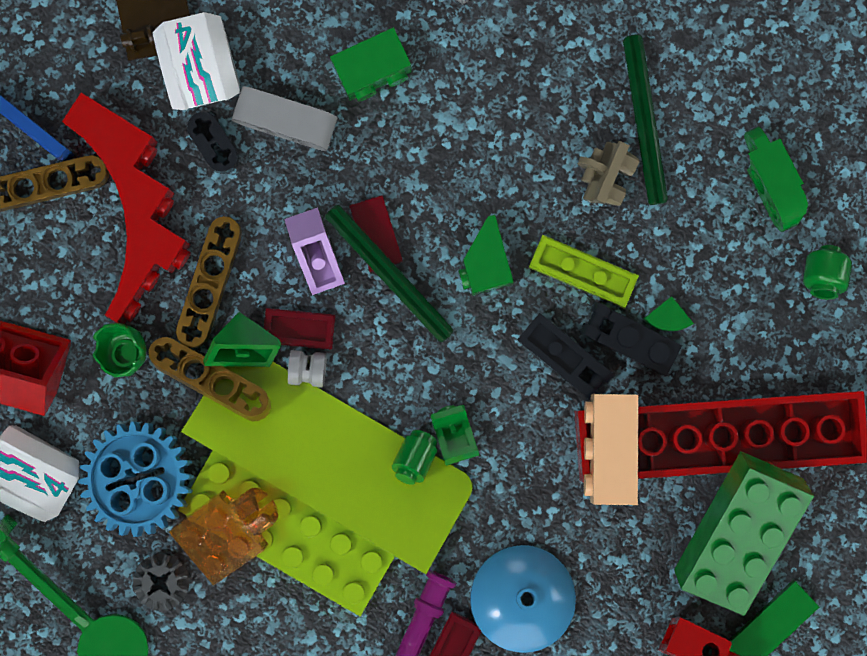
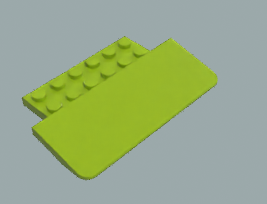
M272 362L270 367L223 366L266 391L271 401V409L264 419L250 421L206 396L202 397L181 432L213 451L191 487L193 492L188 493L184 499L188 504L187 507H179L178 511L358 616L362 615L394 557L427 574L472 493V482L469 476L451 464L446 466L444 460L435 456L423 482H415L414 485L403 483L395 477L396 473L391 467L405 439L401 435L320 388L313 387L310 383L302 382L300 385L288 384V370L275 362ZM229 379L220 380L215 386V393L221 396L230 394L234 388V382ZM241 391L239 398L247 403L249 411L253 407L260 408L262 406L259 397L255 400H250Z

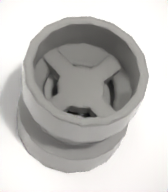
M291 350L288 364V384L300 385L302 382L310 383L313 387H324L327 353L315 352L313 355H305L302 351Z

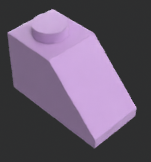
M318 207L286 218L285 223L293 249L312 295L345 284Z

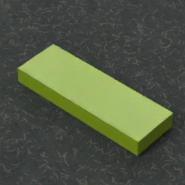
M542 235L528 267L622 308H626L639 275Z

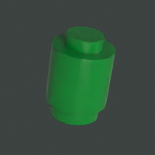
M413 430L410 435L406 436L391 466L396 473L395 477L409 485H414L415 482H423L437 453V440L429 433L421 430Z

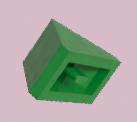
M238 312L213 338L203 363L204 366L270 367L281 347V342L277 337Z

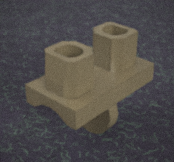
M618 141L617 144L606 142L603 150L594 148L591 158L582 156L579 158L577 164L586 169L581 180L588 183L583 200L590 203L620 206L626 195V189L615 184V179L618 172L625 176H632L639 164V159L628 152L630 145L622 141Z

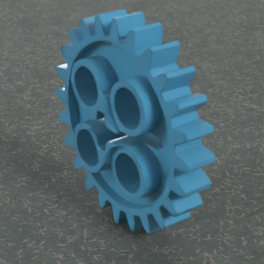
M131 422L129 430L125 424H117V435L112 430H105L106 442L94 439L93 443L98 450L96 452H85V455L91 460L90 465H80V469L88 472V477L78 480V483L88 485V490L80 496L81 498H91L92 500L86 507V510L99 511L94 520L95 522H103L108 519L106 524V530L108 531L115 530L119 525V535L121 536L128 535L130 529L133 537L142 536L143 528L148 535L155 534L156 524L161 529L169 527L166 517L178 519L180 516L175 507H187L188 505L181 498L182 494L193 492L192 489L184 486L185 481L194 478V475L184 473V468L192 464L191 460H181L180 458L186 451V448L173 447L177 441L176 436H169L164 439L166 434L165 428L159 427L153 433L152 423H145L141 429L139 422ZM149 447L154 454V459L149 466H146L142 461V454ZM116 458L120 462L121 469L119 474L114 477L110 472L109 466L112 460ZM161 467L165 469V472L161 475L138 480L133 485H122L111 491L108 490L109 484L136 477V473L147 474ZM157 481L162 484L164 491L159 500L153 497L151 491L153 484ZM123 492H126L130 497V506L127 510H123L119 505V498Z

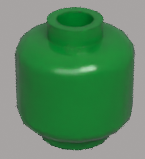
M823 245L819 250L812 251L807 255L803 284L810 290V294L816 298L825 300L836 299L839 294L848 290L852 261L848 255L841 252L839 247Z

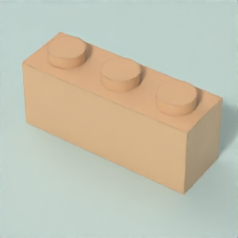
M591 394V402L585 401L584 421L585 423H591V438L584 439V459L590 460V474H584V496H590V503L593 505H638V395Z

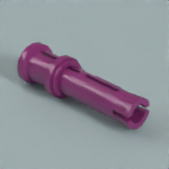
M428 570L426 574L428 580L420 597H416L414 600L416 610L395 656H419L435 618H440L444 613L442 607L450 589L455 588L457 584L454 580L438 572Z

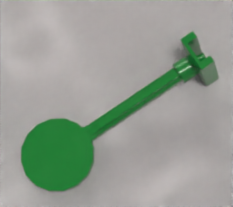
M8 514L0 521V558L4 562L8 561L81 629L82 634L80 635L77 648L78 656L148 655L147 635L139 623L128 616L109 614L92 619L19 550L20 546L9 537L17 522Z

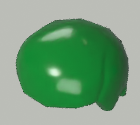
M123 323L105 324L93 335V339L96 341L93 357L105 373L115 378L132 376L145 362L146 343L141 333L133 327Z

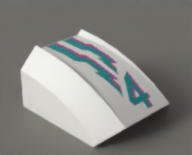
M203 12L162 22L152 32L172 109L187 110L209 103L228 100L240 93V82L221 16Z
M17 425L8 426L0 435V502L43 522L58 516L79 479V460Z

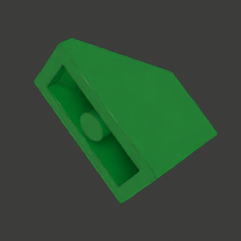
M495 214L487 217L463 259L464 268L458 270L463 290L470 288L472 296L511 286L514 283Z

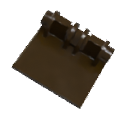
M116 0L123 32L120 34L123 48L126 47L128 61L158 56L152 32L162 22L190 16L187 0Z

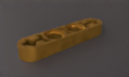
M91 155L1 176L0 192L7 191L12 201L8 202V197L0 196V212L100 188L108 181L109 171L99 157ZM89 164H93L96 168H101V172H98L95 176L96 180L92 181L88 176L78 177L77 180L80 185L76 186V178L71 170L72 167H75L77 173L89 171ZM56 171L65 172L68 178L66 186L60 190H55L50 185V177ZM23 179L31 180L34 185L32 194L26 198H20L16 193V186Z
M222 216L216 218L209 227L176 329L178 340L186 347H201L210 337L242 237L241 227L230 217ZM226 224H230V230L234 232L233 238L227 237L223 245L224 249H230L229 255H225L219 250H210L212 243L219 247L221 236L216 232L218 228L222 229ZM213 256L222 258L224 262L223 271L216 276L209 275L205 269L206 261ZM202 289H208L213 294V303L206 309L198 308L194 301L196 293ZM190 310L201 315H209L207 322L199 319L197 329L202 331V335L200 338L194 337L192 342L188 341L189 335L184 333L186 326L192 327L196 318L188 316Z
M168 337L159 338L151 344L149 358L153 365L164 374L247 420L260 421L269 414L271 401L266 391L223 366H204V372L199 378L190 379L186 377L187 367L193 363L204 365L203 359L205 356ZM170 349L173 356L180 360L179 365L177 366L169 358L162 360L159 352L161 350L167 352ZM220 380H232L234 388L230 394L221 396L215 393V386ZM241 391L250 400H255L259 397L262 406L260 408L253 407L249 411L247 403L239 398Z

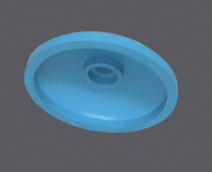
M520 545L496 552L481 565L471 586L470 604L478 628L492 643L509 651L527 653L550 646L564 634L574 615L576 595L572 578L559 559L541 548ZM525 592H529L533 598L529 606H524L521 603V596Z

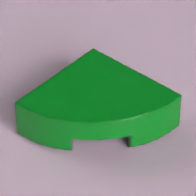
M672 296L643 318L652 327L663 331H679L694 324Z

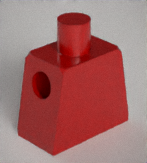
M681 617L671 619L658 648V651L669 656H703V647L707 645L712 649L711 656H740L729 651L732 645L731 641Z

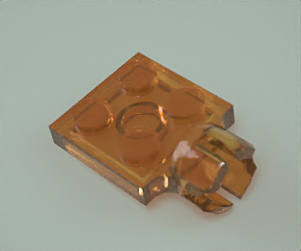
M251 488L238 498H231L222 490L173 526L169 531L170 535L213 586L267 547L268 543L263 538L262 533L273 526L279 515L274 500L259 509L258 502L268 496V493L264 490Z

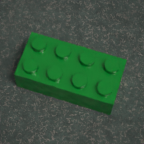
M740 451L674 569L681 590L745 616L814 498L804 478Z

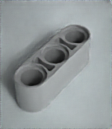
M242 86L231 120L260 132L317 150L327 151L338 117L308 105L251 87Z

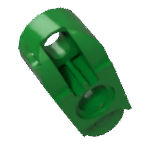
M760 127L745 132L744 137L750 152L748 155L751 163L747 171L773 224L780 232L799 225L800 220L806 214L808 202L801 187L804 183L781 139L770 143L767 135Z

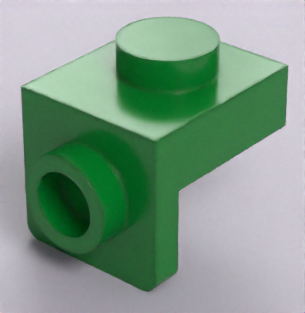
M464 405L445 406L438 410L437 413L430 415L446 466L479 456Z

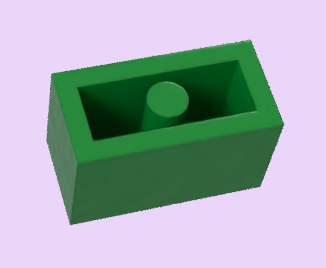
M394 27L330 56L332 65L349 101L357 98L358 102L364 101L377 93L375 89L386 84L389 87L399 85L408 79L407 74L412 72L411 63Z

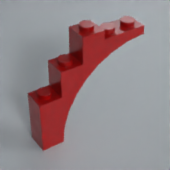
M80 93L62 122L84 138L102 159L116 184L122 202L127 233L125 265L118 290L105 316L116 323L124 324L126 320L131 322L139 312L141 304L138 301L145 290L150 292L158 282L160 274L157 271L159 268L162 267L170 273H173L176 268L180 270L191 254L188 251L191 244L157 223L159 217L164 218L174 204V200L171 199L174 192L140 171L143 165L149 166L158 151L155 147L158 142L146 132L85 94Z

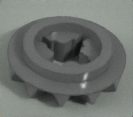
M152 555L143 560L137 567L133 575V592L136 593L140 604L151 608L153 611L169 610L181 603L188 592L189 575L187 569L180 560L171 555ZM170 571L171 574L166 581V585L169 587L168 590L165 591L161 588L151 593L150 591L153 589L152 586L155 584V581L150 572L160 577Z

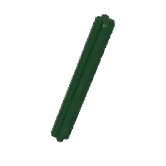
M634 34L625 37L623 45L648 203L650 205H661L667 202L668 195L643 37Z
M340 205L332 207L325 215L326 220L439 342H443L453 333V328Z

